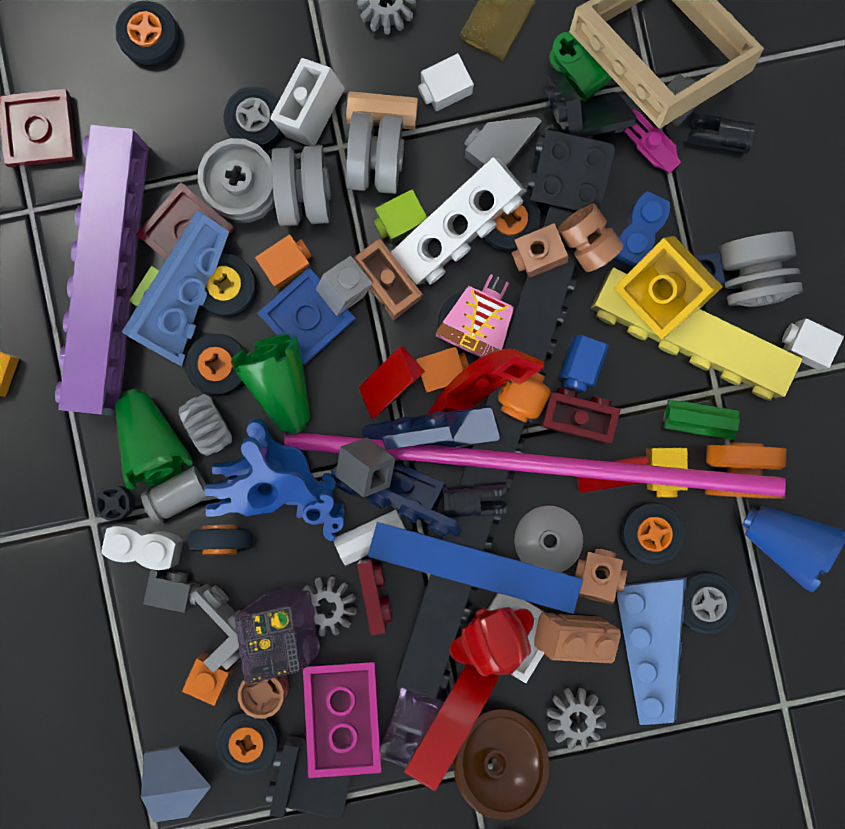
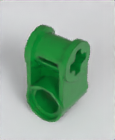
M563 32L554 40L549 56L550 64L557 72L563 73L581 101L586 102L612 80V77L570 32ZM561 49L564 52H567L570 49L573 52L572 56L568 53L562 56L560 54Z

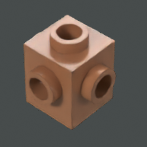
M596 549L595 553L588 552L585 561L579 559L575 577L582 578L583 581L578 597L612 605L615 600L616 591L623 592L627 577V571L621 570L623 560L616 559V553L604 549ZM600 571L604 573L606 579H599L595 572Z

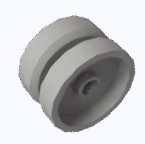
M353 111L347 149L346 185L348 190L366 191L370 184L371 172L375 170V186L378 192L396 194L399 172H402L404 139H402L403 116L385 114L380 121L378 136H374L375 121L372 114Z
M229 138L216 143L204 154L198 167V185L202 196L221 217L234 223H251L262 219L274 208L272 163L269 155L258 144L247 139ZM238 179H245V181H238L237 186H235Z
M323 145L305 146L301 152V169H298L297 157L291 147L274 148L271 158L272 182L279 225H298L302 218V203L305 205L306 216L311 224L329 223L331 188Z

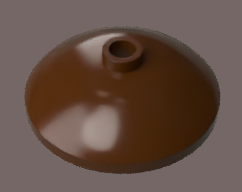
M501 709L484 712L478 716L453 760L455 780L463 798L478 813L500 820L520 817L529 812L539 802L547 786L549 755L545 741L535 725L519 713ZM489 759H491L493 762V768L491 771L488 768Z

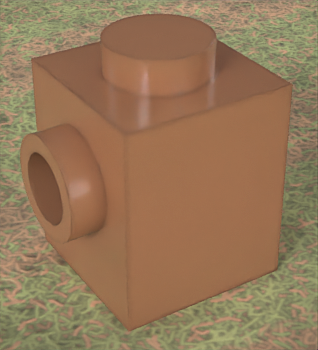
M555 223L515 239L517 250L511 252L518 271L526 270L529 278L568 263V254Z

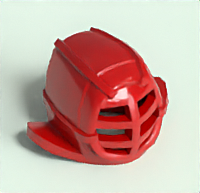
M483 607L475 611V617L462 629V636L451 643L449 648L450 655L456 662L475 666L482 676H488L489 674H512L531 653L528 635L534 626V617L527 609L513 611L510 607L487 610Z

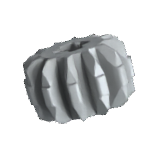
M357 0L358 8L363 10L361 20L363 22L371 21L370 26L373 31L378 30L382 25L384 33L387 35L390 34V26L392 25L401 31L404 28L402 20L411 21L413 13L410 9L416 7V0H392L393 5L390 6L387 3L386 8L381 7L380 3L383 1L386 4V0Z
M203 394L197 398L194 397L179 407L180 419L200 453L206 456L214 452L217 453L232 442L230 430L209 396Z
M333 576L329 578L327 587L324 586V582L320 577L316 578L315 586L317 591L311 586L306 585L303 591L310 598L303 597L298 599V605L308 607L307 610L299 613V618L306 619L311 617L312 620L306 627L309 631L315 627L316 623L321 625L319 636H325L327 626H330L334 635H338L340 633L338 622L347 628L351 625L350 619L344 614L355 615L357 612V608L346 605L356 599L355 594L343 596L342 593L347 589L348 584L343 582L339 589L334 588L336 578ZM322 598H326L328 603L335 602L336 606L332 610L333 614H328L327 610L319 609V606L323 603Z
M569 688L565 689L566 700L562 701L558 696L553 698V702L559 708L547 709V715L554 719L547 724L550 731H557L555 740L558 743L567 738V746L570 749H574L577 740H580L583 748H588L589 743L586 738L591 736L594 740L598 741L600 736L595 728H606V722L599 718L606 713L603 706H596L598 698L595 694L586 698V691L583 688L578 689L576 697H573ZM576 712L579 716V712H581L580 715L583 721L580 724L574 721V724L571 725L570 715Z

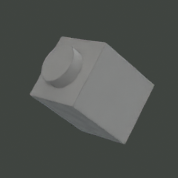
M349 256L323 274L316 290L335 315L338 316L363 299L372 282L355 260Z

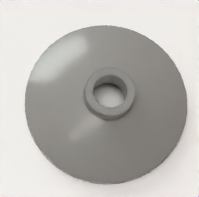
M540 506L529 511L519 521L515 530L514 544L517 555L522 562L563 572L569 569L579 558L583 547V534L578 521L568 511L556 506ZM549 534L554 535L556 544L553 547H546L543 542L545 536Z

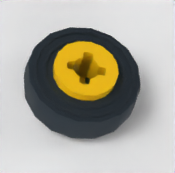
M221 254L214 275L209 276L205 288L207 296L203 306L209 312L220 316H234L244 311L253 302L257 291L256 277L252 268L240 257L231 254Z

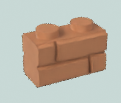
M381 239L375 241L353 258L372 282L369 289L379 302L385 305V310L393 320L421 300L423 294Z
M542 612L538 620L534 646L541 652H544L551 660L613 663L621 634L617 627L609 624L602 617L570 614L556 615L555 613Z

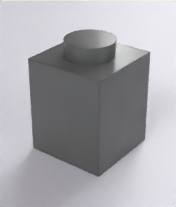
M366 437L340 447L335 476L362 497H366L390 487L396 458Z

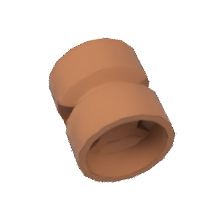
M595 203L579 209L558 227V232L569 248H576L574 255L586 272H591L604 266L617 256L623 248V243L612 228H605L607 220Z
M276 669V675L272 677L269 676V671L255 675L250 672L238 689V702L241 709L253 718L265 719L273 716L280 709L289 692V681L286 674H283L281 669Z

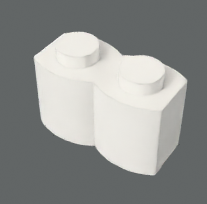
M122 524L106 528L101 553L113 561L132 562L136 560L146 568L165 570L178 565L183 540L169 532L158 531L149 533L140 526Z

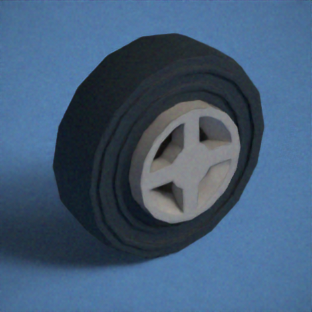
M256 86L242 88L234 93L225 106L223 116L225 128L231 138L247 139L258 144L262 149L268 148L277 142L282 132L270 117L279 102L278 97L266 88Z
M710 571L696 572L688 576L686 590L684 591L683 607L685 609L684 621L682 623L690 630L703 635L717 634L727 629L735 620L739 608L738 595L733 585L722 575Z

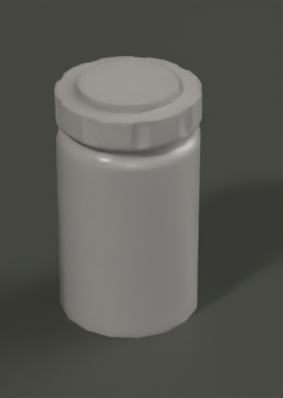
M195 466L153 487L150 491L147 490L141 493L144 509L156 524L163 522L164 518H170L210 496L205 495L206 482Z

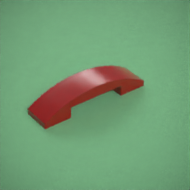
M504 349L487 354L465 368L450 382L437 398L428 414L437 411L450 412L475 408L474 405L502 386L507 380L522 384L544 368V362L516 349Z
M465 665L432 725L404 771L405 774L432 791H436L486 704L500 675L489 674L488 676H482L475 666Z

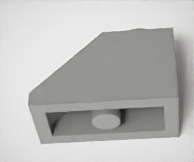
M537 117L487 122L482 130L475 128L464 143L467 146L465 158L478 169H481L493 157L500 159L509 168L539 131L542 121Z

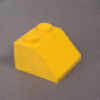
M675 236L663 238L614 289L662 340L696 313L723 286Z

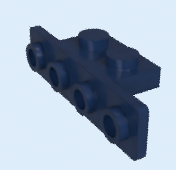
M492 405L450 412L437 411L426 416L413 418L409 416L401 417L394 421L365 425L361 430L363 438L383 440L386 450L420 444L457 447L497 441L501 437L496 413Z
M396 461L390 487L367 496V501L381 509L390 506L398 510L397 514L407 521L416 523L419 519L430 524L428 528L441 536L448 537L450 533L459 537L462 532L456 520L435 511L442 498V487H447L446 484ZM334 467L331 474L338 483L336 486L343 492L355 496L356 491L335 476L337 468Z

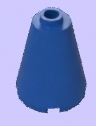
M762 505L759 510L752 507L742 524L748 528L745 535L810 593H813L821 584V581L818 580L819 575L829 572L845 543V531L840 528Z

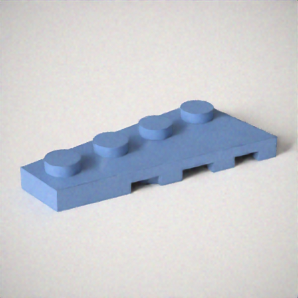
M196 211L122 333L182 367L185 358L183 354L187 339H191L196 325L193 322L199 305L203 306L207 296L205 288L209 276L215 273L229 231L203 213Z
M687 577L625 584L623 592L616 591L640 725L674 723L677 719L680 680L679 661L682 652L681 632L682 622L684 621L685 607H683Z

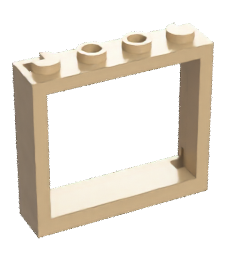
M589 0L576 8L569 31L659 129L752 72L764 50L755 38L717 0H672L730 60L724 66L674 95L606 23L609 19L642 0Z

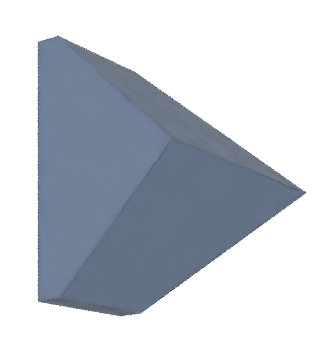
M180 747L145 752L141 798L153 822L189 817L211 788L209 783L180 751Z

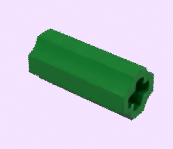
M669 399L664 412L663 429L734 440L739 427V411Z

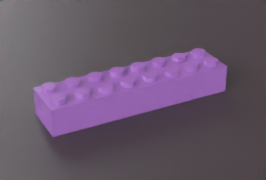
M90 125L89 135H86L83 141V153L87 159L85 171L82 170L79 177V188L83 195L82 204L77 206L75 212V224L79 227L78 239L73 242L71 248V259L75 262L74 275L69 277L67 283V294L71 297L70 310L65 312L63 319L64 332H67L66 346L61 348L59 354V365L63 368L62 381L57 383L55 390V400L59 403L58 410L116 416L115 403L120 399L119 396L122 392L128 338L122 331L130 319L131 302L129 300L133 293L139 239L136 233L140 230L149 146L133 129Z

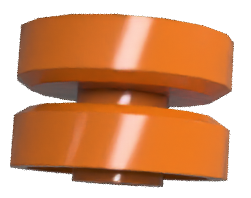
M730 443V446L707 445L706 463L713 467H729L728 473L763 476V469L781 470L786 467L787 449L764 447V444ZM705 489V494L707 495L752 498H785V494L784 497Z

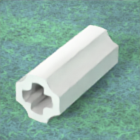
M393 510L335 538V547L345 566L368 555L377 521L406 529L401 517L397 514V510Z

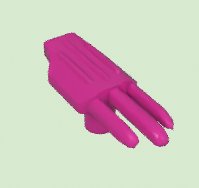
M633 109L632 111L635 113L636 118L649 132L646 133L638 124L631 127L641 139L628 127L624 132L637 145V149L654 167L670 174L681 163L677 156L676 145L661 129L653 127L640 112Z

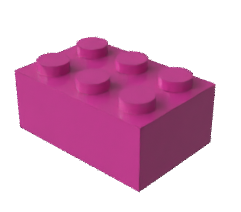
M375 662L303 667L308 777L318 778L381 773Z

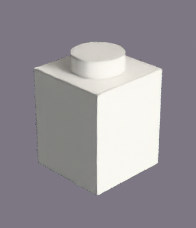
M457 53L421 71L422 84L418 85V89L425 104L432 103L437 112L471 95L474 84Z
M805 318L788 326L782 338V342L786 343L783 350L802 358V363L817 370L830 368L844 336Z

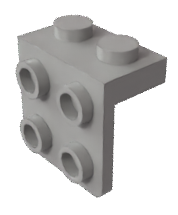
M205 584L197 588L191 596L229 636L203 662L214 673L221 665L226 670L247 651L243 644L255 632L251 629L253 626L252 621L242 611L238 610L235 612L227 604L229 598L217 585L211 587L209 584ZM244 620H249L248 623H243ZM250 626V629L244 630V627ZM251 632L250 636H245V633Z

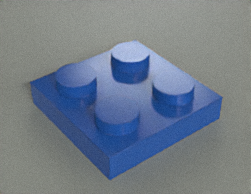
M309 267L258 312V315L277 335L290 334L291 339L294 335L297 336L304 365L311 361L356 320L348 309L338 316L335 315L317 292L316 287L320 279Z

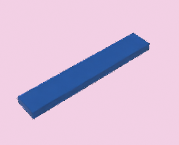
M378 521L367 556L574 614L583 581L579 577Z

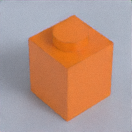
M289 234L256 256L255 259L273 286L279 291L294 281L308 267L312 269L307 260L313 256L302 239L295 243Z
M456 347L416 359V362L425 371L421 378L426 394L445 389L459 373L469 366L465 353L458 354Z
M203 652L195 660L182 692L215 706L222 697L235 666L231 665L226 670L221 665L213 673L203 663L210 655Z

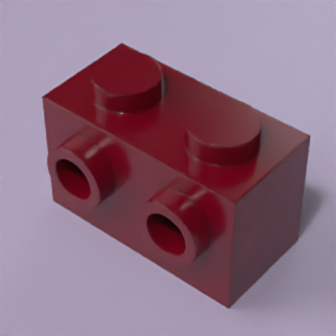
M558 388L557 393L551 392L544 406L539 427L605 444H612L621 410L611 407L612 401L591 396L590 401L577 398L578 392L564 388Z

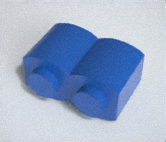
M648 191L638 199L627 215L626 229L618 237L623 243V248L611 261L632 270L653 249L655 234L663 227L669 216V201Z
M576 335L575 338H572L558 375V379L564 381L562 387L578 393L586 392L591 387L594 388L609 345L583 335Z

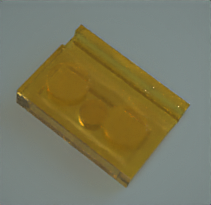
M478 0L460 33V39L489 54L492 53L504 61L536 0Z

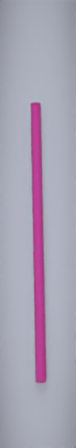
M286 432L284 445L297 447L299 450L339 454L341 446L363 438L300 432L287 434ZM370 439L400 460L782 497L785 494L786 479L778 477L427 444L386 450L383 440Z

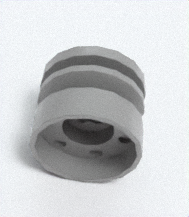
M792 231L755 235L734 240L718 247L723 270L739 271L740 274L739 277L725 282V288H742L743 291L727 296L729 306L757 307L785 301V299L804 292L801 282L785 283V279L800 275L799 268L782 267V262L797 256Z

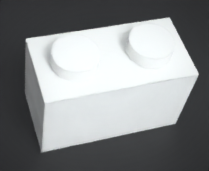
M301 58L270 119L285 137L308 146L316 145L345 88L330 67Z

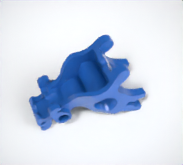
M254 418L249 421L246 431L250 437L243 440L241 447L243 457L233 462L215 463L212 466V474H223L228 479L217 481L214 484H206L205 495L216 496L218 499H221L218 504H207L206 516L214 517L231 512L251 516L274 512L284 503L286 505H298L296 517H303L306 523L311 525L324 523V537L329 541H334L336 538L335 532L340 531L343 527L345 514L343 501L335 503L332 496L336 484L335 478L331 473H324L322 477L324 481H317L311 474L307 459L302 451L297 447L282 445L276 442L261 419Z

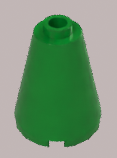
M286 333L270 336L255 342V350L246 354L243 348L233 356L231 365L276 428L281 432H287V434H295L304 430L306 423L311 417L300 343L297 336L294 335L292 339L290 334Z
M131 389L120 394V399L115 403L123 481L126 488L137 490L135 483L145 482L147 488L154 487L182 473L181 467L185 464L190 468L193 465V461L189 452L148 393L140 392L138 389Z

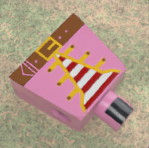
M490 274L482 292L468 286L438 328L436 337L480 358L492 352L502 350L514 308L501 301L509 283Z

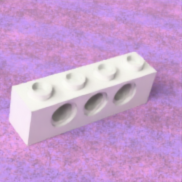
M493 157L393 249L391 253L416 285L425 284L426 282L431 285L446 272L443 267L452 258L457 262L471 250L468 244L478 235L484 238L497 226V223L494 221L504 211L508 215L518 208L524 201L521 196L527 190L500 159ZM490 191L494 196V204L491 209L484 211L479 206V197L483 192ZM462 214L468 221V227L463 234L459 235L453 228V222L457 216ZM434 238L438 239L442 245L441 254L436 258L432 257L428 252V244Z

